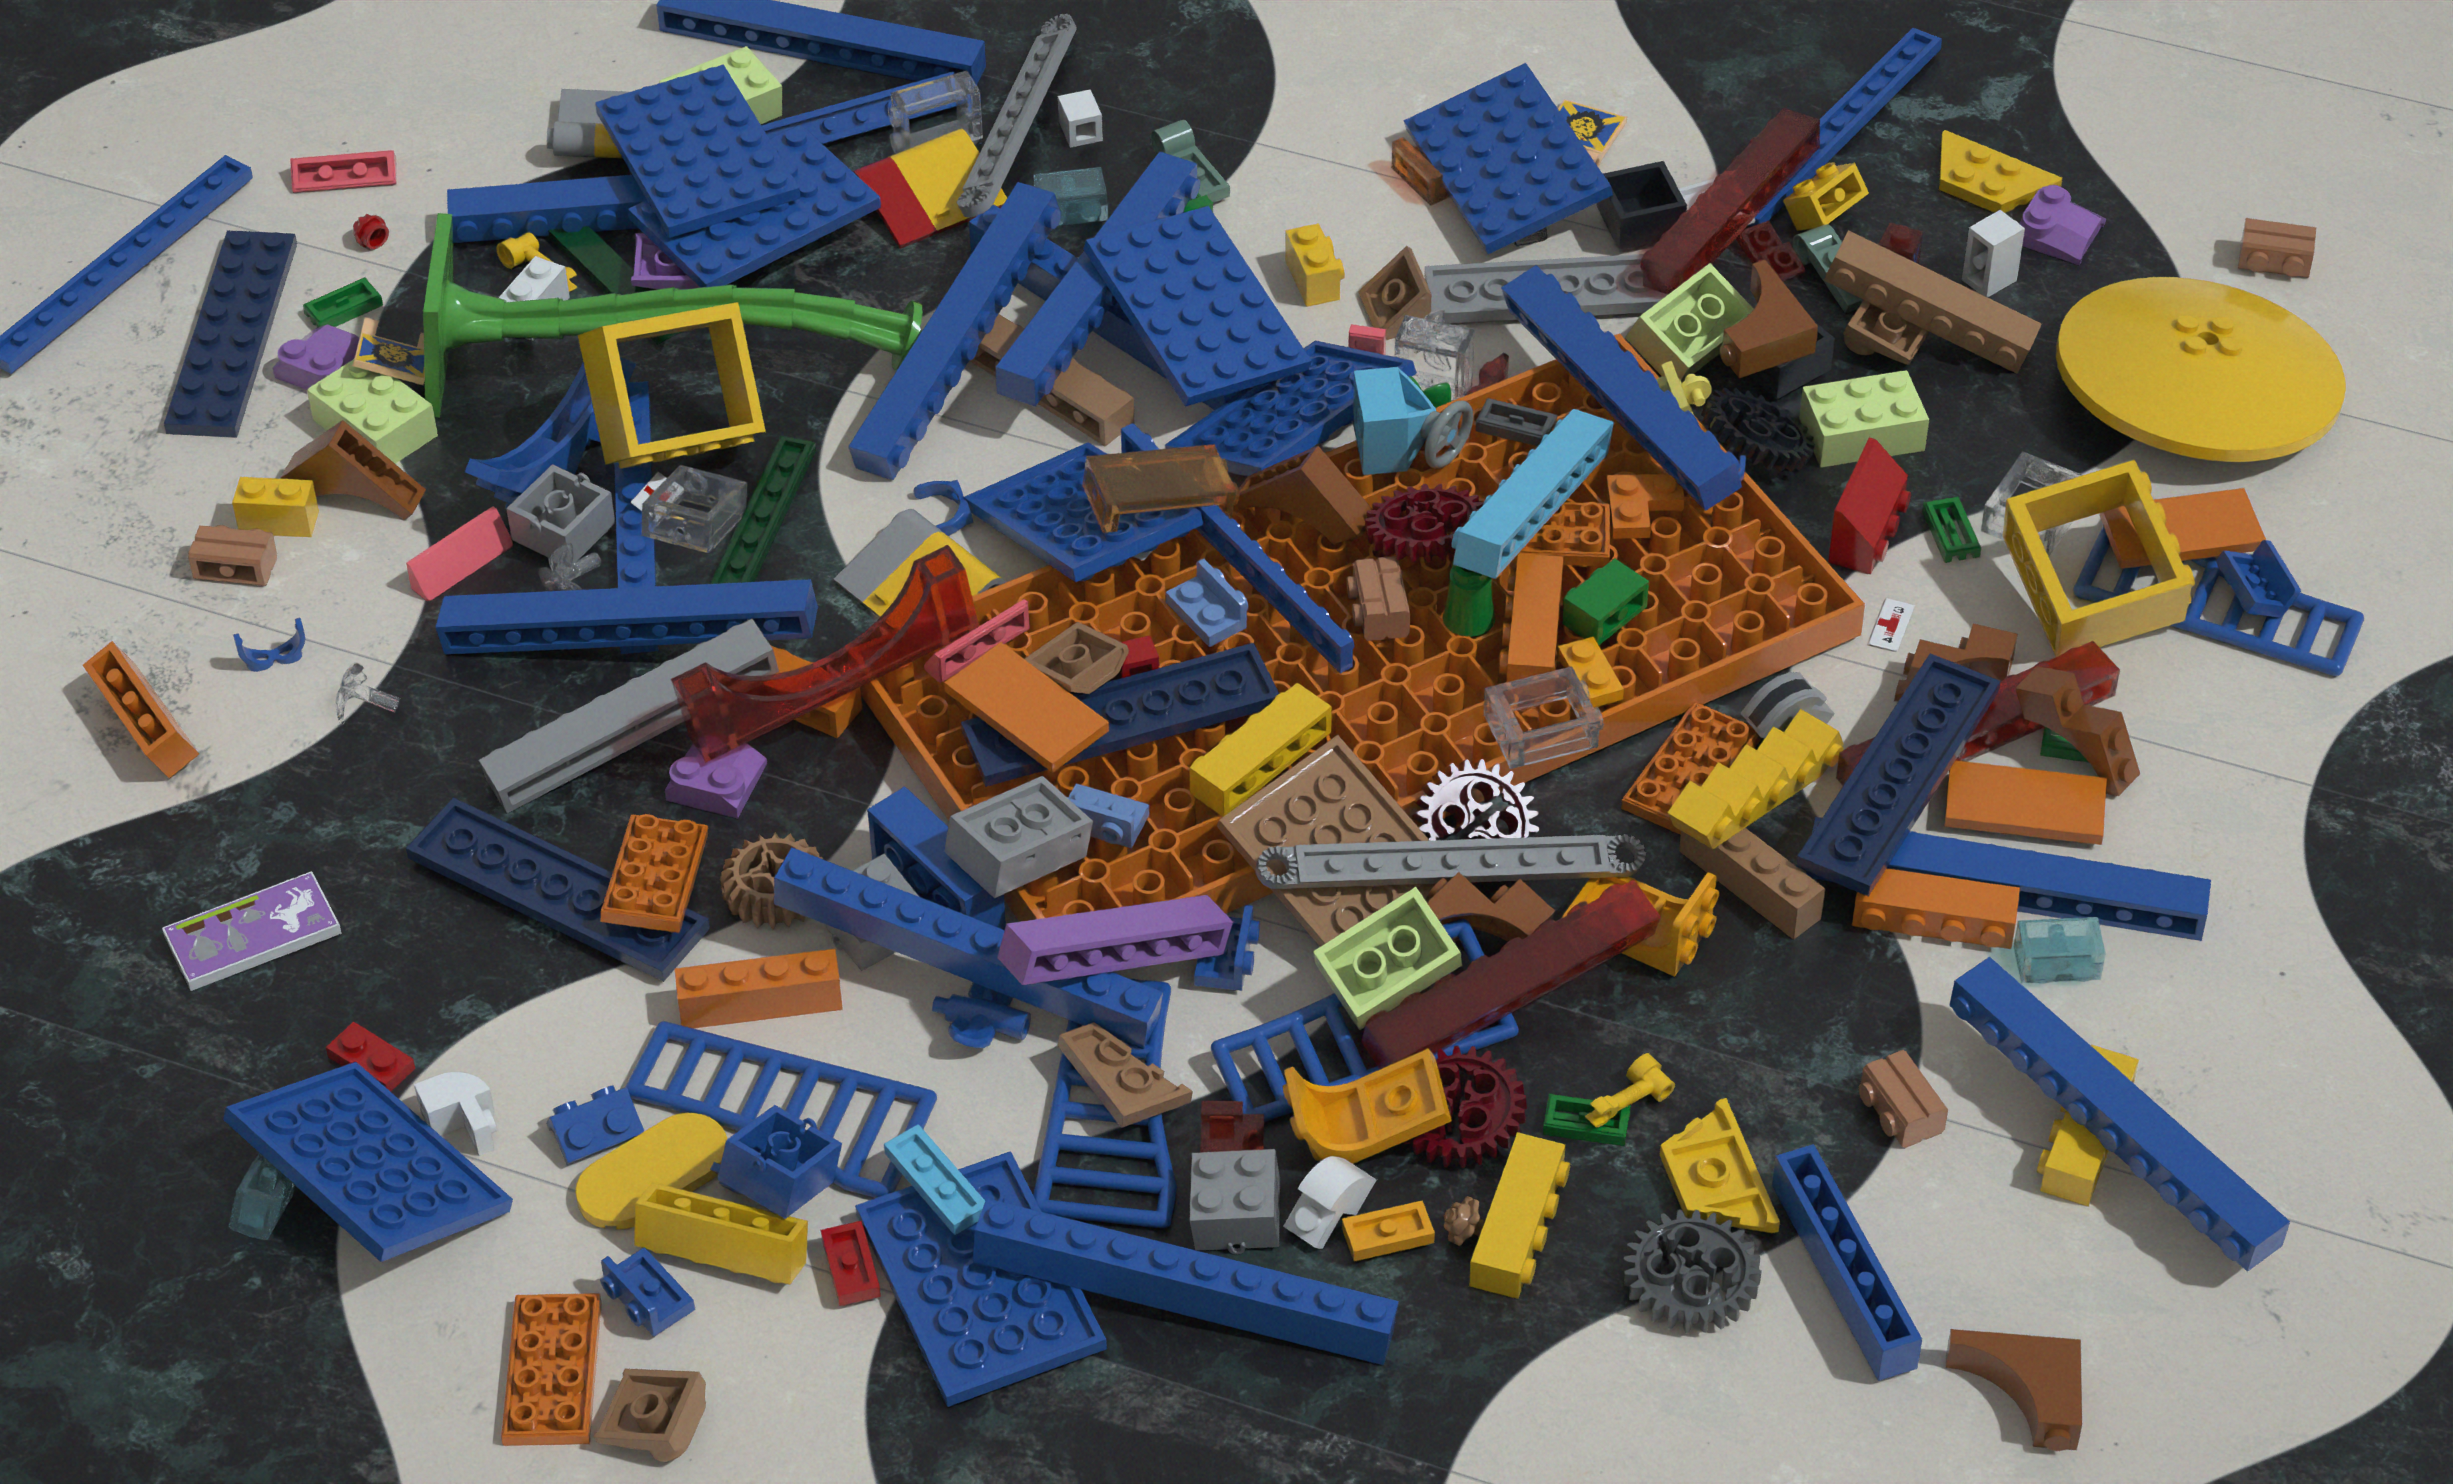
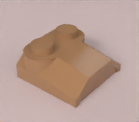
M1864 300L1848 323L1843 334L1847 347L1857 354L1870 355L1877 352L1908 365L1925 341L1929 331Z
M1077 622L1026 657L1025 660L1065 690L1090 694L1119 673L1129 650L1127 645Z
M625 1368L622 1373L623 1378L603 1422L593 1438L597 1443L649 1450L654 1459L662 1462L680 1457L689 1447L706 1408V1382L700 1372Z

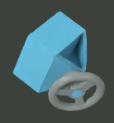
M1398 367L1354 371L1353 426L1363 475L1407 471L1425 441V459L1430 467L1435 469L1445 467L1456 458L1465 445L1473 424V410L1468 402L1456 401L1445 408L1442 413H1439L1420 388ZM1462 415V423L1458 432L1457 426ZM1445 445H1450L1449 449L1442 456L1436 457V453Z

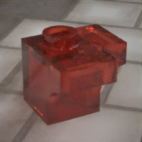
M1201 1101L1200 1153L1264 1150V1114H1243V1101Z

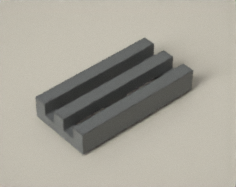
M1487 398L1476 421V431L1539 446L1545 434L1549 435L1552 432V428L1554 429L1557 423V415Z

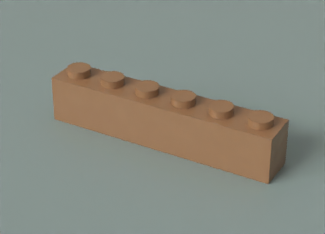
M1849 230L1824 278V281L2016 374L2028 355L2042 325L2015 310Z
M998 314L993 329L984 336L978 346L976 356L969 361L996 377L997 364L1023 332L1024 328ZM1073 358L1066 372H1061L1055 380L1051 392L1048 395H1044L1038 405L1103 446H1107L1120 436L1121 428L1131 423L1135 424L1134 398L1125 390H1120L1104 380L1099 374L1083 367Z

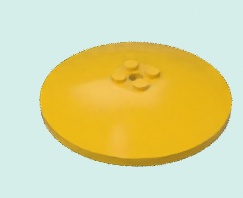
M2149 277L2121 281L2102 287L2083 297L2069 310L2061 324L2056 344V361L2062 379L2070 392L2087 410L2105 424L2139 442L2192 458L2226 462H2250L2283 457L2311 446L2331 430L2338 419L2345 398L2346 383L2342 365L2330 345L2310 325L2292 312L2263 297L2235 287L2205 280L2179 277Z

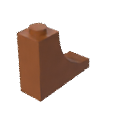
M1766 260L1753 263L1750 291L1754 295L1757 305L1745 319L1724 329L1723 344L1720 347V356L1726 366H1730L1738 378L1813 354L1816 349L1817 324Z
M343 420L295 452L280 477L281 479L313 480L316 497L326 494H347L361 497L384 506L403 520L414 513L426 491L424 487Z
M1319 446L1249 475L1231 498L1239 510L1250 507H1268L1290 513L1312 525L1333 545L1347 539L1354 541L1362 536L1366 531V512L1372 510Z
M1950 1329L1946 1351V1368L1958 1369L1978 1375L2006 1392L2016 1402L2027 1419L2031 1430L2033 1447L2048 1448L2053 1451L2077 1450L2082 1429L2081 1339Z

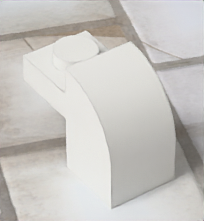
M448 1072L414 1084L419 1110L425 1122L439 1135L465 1127L479 1156L494 1150L491 1133L497 1131L493 1119L495 1111L491 1091L483 1080L469 1073Z
M1330 1156L1323 1159L1313 1167L1299 1185L1298 1190L1303 1193L1283 1227L1313 1247L1323 1249L1342 1214L1357 1215L1376 1179L1344 1158Z

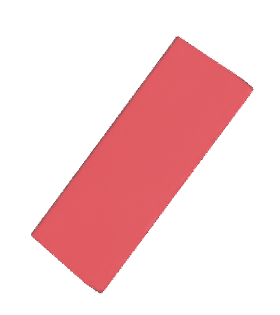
M394 150L290 158L293 193L396 184L397 163Z
M494 506L490 507L409 560L406 565L411 589L426 601H431L513 546L512 538L498 510Z
M1023 599L936 652L925 663L924 669L941 683L960 672L1000 642L1005 644L1030 628L1028 602Z

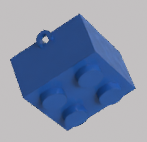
M774 1105L726 1140L718 1180L786 1219L834 1182L842 1143L818 1130L815 1121L811 1118H806L802 1121ZM806 1124H809L811 1127L806 1130Z

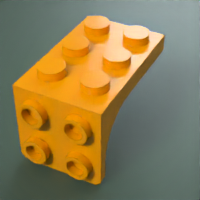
M1708 872L1689 899L1674 897L1631 877L1590 878L1562 916V927L1675 977L1683 964L1689 965L1692 962L1701 938H1708L1715 927L1716 916L1713 915V908L1719 897V891L1715 889L1716 875Z
M1429 1048L1355 1081L1336 1086L1312 1084L1303 1079L1294 1067L1284 1070L1287 1084L1283 1085V1092L1288 1104L1294 1111V1116L1290 1118L1292 1129L1300 1141L1306 1140L1313 1157L1317 1161L1330 1156H1336L1354 1164L1452 1121L1436 1059Z

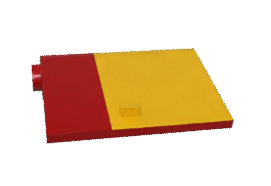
M962 128L852 171L880 196L881 208L876 211L900 249L975 218L963 216L957 204L958 198L964 193L963 187L980 154L967 132ZM1002 188L993 203L998 208H1001L1007 200V196Z

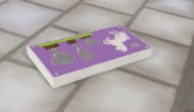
M312 871L162 928L164 937L190 991L342 934L340 924Z

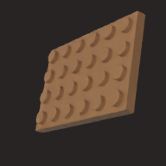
M1339 735L1229 812L1217 824L1219 830L1255 872L1256 863L1260 855L1268 847L1430 841ZM1273 859L1266 862L1267 871H1270L1271 875L1274 874L1281 877V875L1287 873L1285 864L1280 860ZM1437 883L1270 889L1321 947L1417 887L1425 901L1428 902L1431 899L1428 893ZM1459 937L1453 938V942L1455 943L1459 940Z

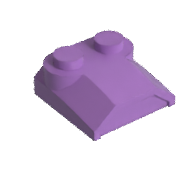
M2058 185L2045 186L2037 191L2021 218L2020 225L2025 228L2022 246L2080 265L2082 257L2100 228L2104 227L2106 218L2072 203L2069 192Z
M636 233L634 274L631 277L632 286L653 289L674 287L679 288V290L700 288L644 233Z
M326 324L314 329L301 340H289L278 349L279 361L273 367L274 376L276 379L307 390L355 358L359 337Z
M714 735L696 740L685 757L676 760L670 767V782L665 789L666 801L738 819L767 765V758L747 743Z

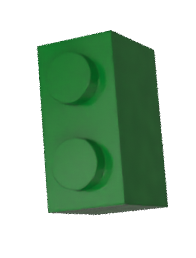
M1614 558L1603 568H1597L1590 578L1579 587H1574L1568 591L1563 599L1562 624L1584 639L1594 637L1598 645H1600L1647 608L1649 580Z

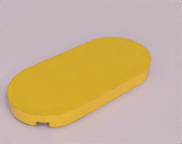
M682 1113L662 1120L596 1160L582 1172L576 1184V1198L581 1214L588 1222L597 1227L605 1228V1225L616 1226V1230L628 1229L635 1226V1203L652 1182L693 1192L717 1176L710 1168L713 1162L721 1165L727 1140L724 1129L714 1119L697 1113Z

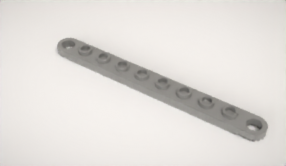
M1060 14L1059 17L1058 15L1055 16V20L1051 18L1049 19L1050 22L1046 21L1045 25L1041 28V35L1036 37L963 187L964 193L958 198L957 204L963 216H978L993 205L1077 30L1070 14Z
M1626 834L1623 836L1585 835L1295 845V847H1268L1260 855L1255 869L1259 881L1272 889L1435 884L1442 878L1449 881L1458 872L1469 882L1518 881L1519 879L1629 877L1636 874L1645 861L1646 852H1644V845L1640 844L1639 839L1636 840L1634 836L1631 835L1629 837ZM1617 848L1630 850L1634 855V863H1620V860L1616 859L1617 856L1614 855ZM1273 859L1280 860L1285 864L1287 873L1281 875V877L1279 875H1271V872L1267 871L1266 862Z

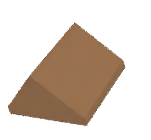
M1406 246L1358 291L1372 326L1386 329V340L1430 332L1432 294L1412 249Z

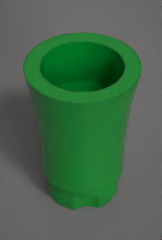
M1456 565L1452 566L1448 597L1442 616L1445 626L1450 631L1461 636L1472 637L1482 635L1493 627L1496 616L1492 602L1491 577Z

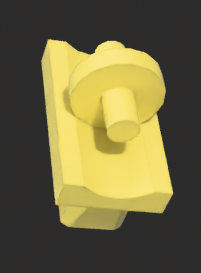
M1672 361L1661 365L1665 375L1656 379L1659 388L1663 392L1669 390L1684 412L1689 410L1693 414L1690 404H1695L1696 406L1705 404V400L1712 391L1707 378L1689 374L1686 376L1685 381L1681 383Z

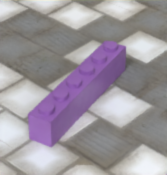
M1208 895L1007 923L997 958L1022 985L1217 956L1224 953L1233 921Z

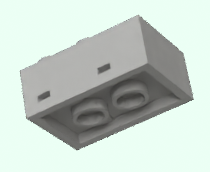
M1040 776L951 815L944 852L990 895L996 898L1086 857L1093 820L1044 776Z

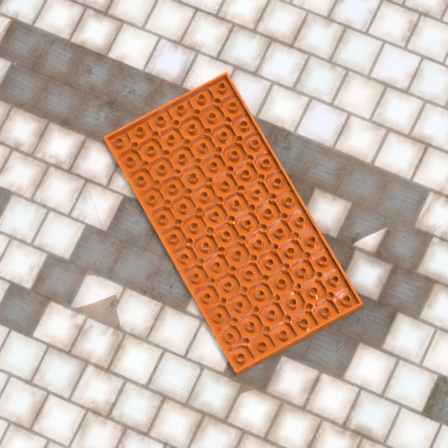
M1620 333L1614 335L1620 349L1623 352L1630 351L1643 372L1649 370L1656 379L1659 378ZM1556 359L1437 407L1436 411L1442 413L1450 404L1462 400L1468 402L1473 410V424L1469 437L1460 453L1445 467L1435 469L1427 464L1425 459L1426 441L1408 470L1404 472L1363 475L1356 440L1325 453L1371 508L1373 503H1382V496L1393 498L1394 490L1405 493L1408 486H1412L1415 490H1421L1423 484H1427L1429 489H1434L1438 484H1442L1444 490L1456 486L1457 493L1467 489L1469 490V496L1478 495L1479 498L1486 499L1488 495L1492 496L1497 491L1503 479L1507 480L1512 475L1517 464L1521 465L1526 460L1531 449L1535 450L1538 447L1476 431L1478 416L1486 399L1490 398L1557 415V421L1559 419L1563 420L1572 409H1576L1614 422L1607 456L1565 502L1608 504L1607 475L1669 474ZM1462 415L1457 426L1458 432L1462 423ZM1697 419L1700 428H1701L1704 432H1706L1707 429H1706V428L1701 424V422ZM1719 443L1720 448L1726 453L1727 451ZM1445 445L1436 453V457L1442 456L1449 449L1450 445ZM1746 472L1741 481L1742 487L1706 511L1683 489L1685 498L1684 510L1649 511L1650 538L1612 539L1610 522L1609 562L1615 558L1649 580L1647 608L1599 645L1624 688L1623 700L1587 710L1557 657L1558 646L1584 639L1562 624L1563 599L1569 590L1579 587L1590 578L1597 568H1603L1604 566L1563 565L1552 694L1506 690L1507 674H1499L1501 651H1509V646H1502L1504 623H1511L1512 619L1505 618L1506 596H1514V591H1507L1509 568L1516 569L1517 563H1509L1496 579L1492 578V602L1496 616L1493 627L1482 635L1467 637L1450 631L1445 626L1442 618L1448 597L1450 571L1455 555L1451 553L1446 554V560L1433 556L1430 562H1426L1424 557H1419L1415 562H1411L1410 556L1404 557L1399 560L1410 611L1409 634L1407 637L1389 639L1386 636L1382 640L1366 641L1363 636L1362 626H1354L1352 604H1357L1356 599L1348 598L1347 577L1353 576V563L1356 560L1374 559V561H1377L1378 558L1396 556V553L1384 556L1383 549L1375 551L1374 544L1368 543L1366 531L1354 541L1347 539L1333 545L1312 525L1290 513L1268 507H1250L1239 510L1231 500L1239 489L1237 488L1213 499L1230 519L1233 518L1237 521L1241 530L1251 540H1255L1260 544L1263 552L1273 562H1278L1283 567L1286 575L1296 585L1300 584L1305 589L1308 597L1318 607L1322 606L1325 608L1330 618L1341 629H1345L1350 633L1354 641L1352 668L1339 673L1196 529L1190 530V533L1186 536L1173 538L1159 544L1145 560L1135 557L1128 558L1124 564L1108 567L1095 573L1091 579L1074 582L1052 566H1045L846 647L849 677L860 683L862 698L948 821L951 815L1040 776H1044L1066 797H1069L1077 783L1149 804V816L1132 848L1110 844L1090 836L1086 857L1005 893L1004 901L1019 922L1208 895L1227 914L1268 896L1273 891L1259 881L1255 870L1219 830L1217 824L1223 817L1190 794L1189 767L1198 757L1205 756L1215 748L1226 735L1233 734L1243 726L1253 714L1061 766L1053 773L1045 770L985 787L961 730L962 721L978 716L947 694L944 682L947 680L939 683L924 669L925 663L936 652L1023 599L1028 602L1030 628L1005 643L1007 647L1023 659L1077 622L1119 642L1150 635L1159 655V668L1254 643L1279 694L1286 692L1296 683H1299L1332 706L1331 733L1260 790L1339 735L1412 819L1413 814L1424 810L1415 803L1416 799L1420 796H1427L1422 787L1428 782L1434 783L1432 776L1438 771L1445 774V768L1452 763L1459 769L1460 763L1468 759L1472 768H1474L1475 763L1483 759L1486 771L1496 763L1500 765V776L1503 777L1512 771L1513 777L1510 783L1513 786L1522 782H1528L1685 713L1696 702L1702 705L1860 636L1865 603ZM1406 510L1401 512V518L1407 516ZM1452 528L1447 529V535L1452 534ZM1203 558L1213 568H1218L1224 575L1225 580L1235 590L1241 591L1248 602L1247 628L1211 647H1208L1166 603V592L1196 577V562ZM1115 676L1107 682L1117 680L1118 678ZM1472 788L1471 796L1473 800L1477 803L1484 801L1482 793L1478 789ZM1443 811V818L1452 815L1449 812ZM1412 819L1418 827L1422 826V822Z

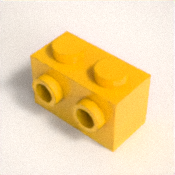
M1834 162L1825 164L1815 171L1817 175L1814 178L1804 180L1793 187L1794 192L1786 197L1783 202L1797 231L1829 224L1869 194L1855 163L1838 166Z
M1319 223L1285 230V262L1306 307L1340 300V280L1345 278V272L1341 259H1336L1334 256V248L1330 236L1324 235Z
M240 477L232 501L238 529H261L265 532L273 533V536L312 537L319 513L313 480Z

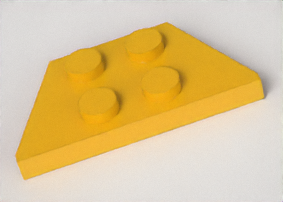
M1944 130L1942 132L1939 190L1994 213L1999 210L2006 213L2018 205L2030 203L2037 191L2042 187L2049 185L2061 187L2062 177Z
M1727 1098L1716 1102L1715 1110L1702 1120L1698 1117L1686 1125L1682 1133L1674 1134L1660 1145L1661 1160L1686 1218H1692L1696 1209L1699 1210L1702 1220H1707L1712 1213H1715L1716 1224L1718 1225L1731 1220V1227L1769 1233L1779 1232V1218Z

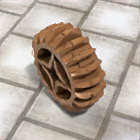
M775 832L772 838L764 839L759 834L757 842L752 843L744 840L743 849L733 848L731 858L725 859L724 871L721 872L722 876L720 877L723 899L729 905L732 915H739L743 923L753 920L757 929L764 923H769L774 930L777 923H785L790 927L793 919L804 922L805 916L774 904V877L791 847L823 859L819 857L816 847H809L805 838L795 842L791 833L784 839H781Z

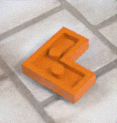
M1670 474L1607 475L1606 488L1608 504H1610L1612 539L1650 538L1649 511L1684 510L1685 498L1683 488Z

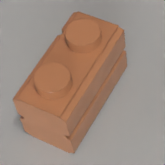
M2246 218L2240 245L2238 268L2254 272L2284 274L2290 277L2309 278L2314 256L2317 227Z
M199 525L195 541L192 542L188 552V559L194 579L266 586L271 570H273L277 560V551L273 533L265 532L261 529H231L224 525H217L215 527Z
M1396 556L1378 558L1377 561H1374V559L1356 560L1353 563V576L1347 577L1348 598L1356 599L1357 604H1352L1354 626H1362L1363 636L1366 641L1382 640L1386 636L1389 639L1407 637L1410 630V611L1399 560H1396Z
M1898 1051L1888 1055L1884 1060L1881 1058L1865 1065L1861 1084L1859 1085V1094L1867 1107L1873 1106L1878 1112L1881 1126L1889 1137L1894 1135L1900 1145L1907 1148L1921 1142L1923 1138L1927 1140L1942 1134L1946 1127L1948 1108L1906 1051Z

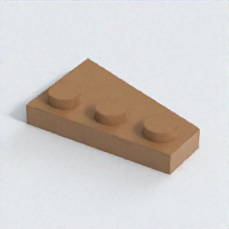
M1093 1022L1059 1035L1058 1047L1121 1128L1191 1103L1193 1094L1191 1089L1183 1084L1177 1087L1163 1077L1165 1071L1153 1063L1149 1066L1145 1065L1131 1055L1132 1048Z

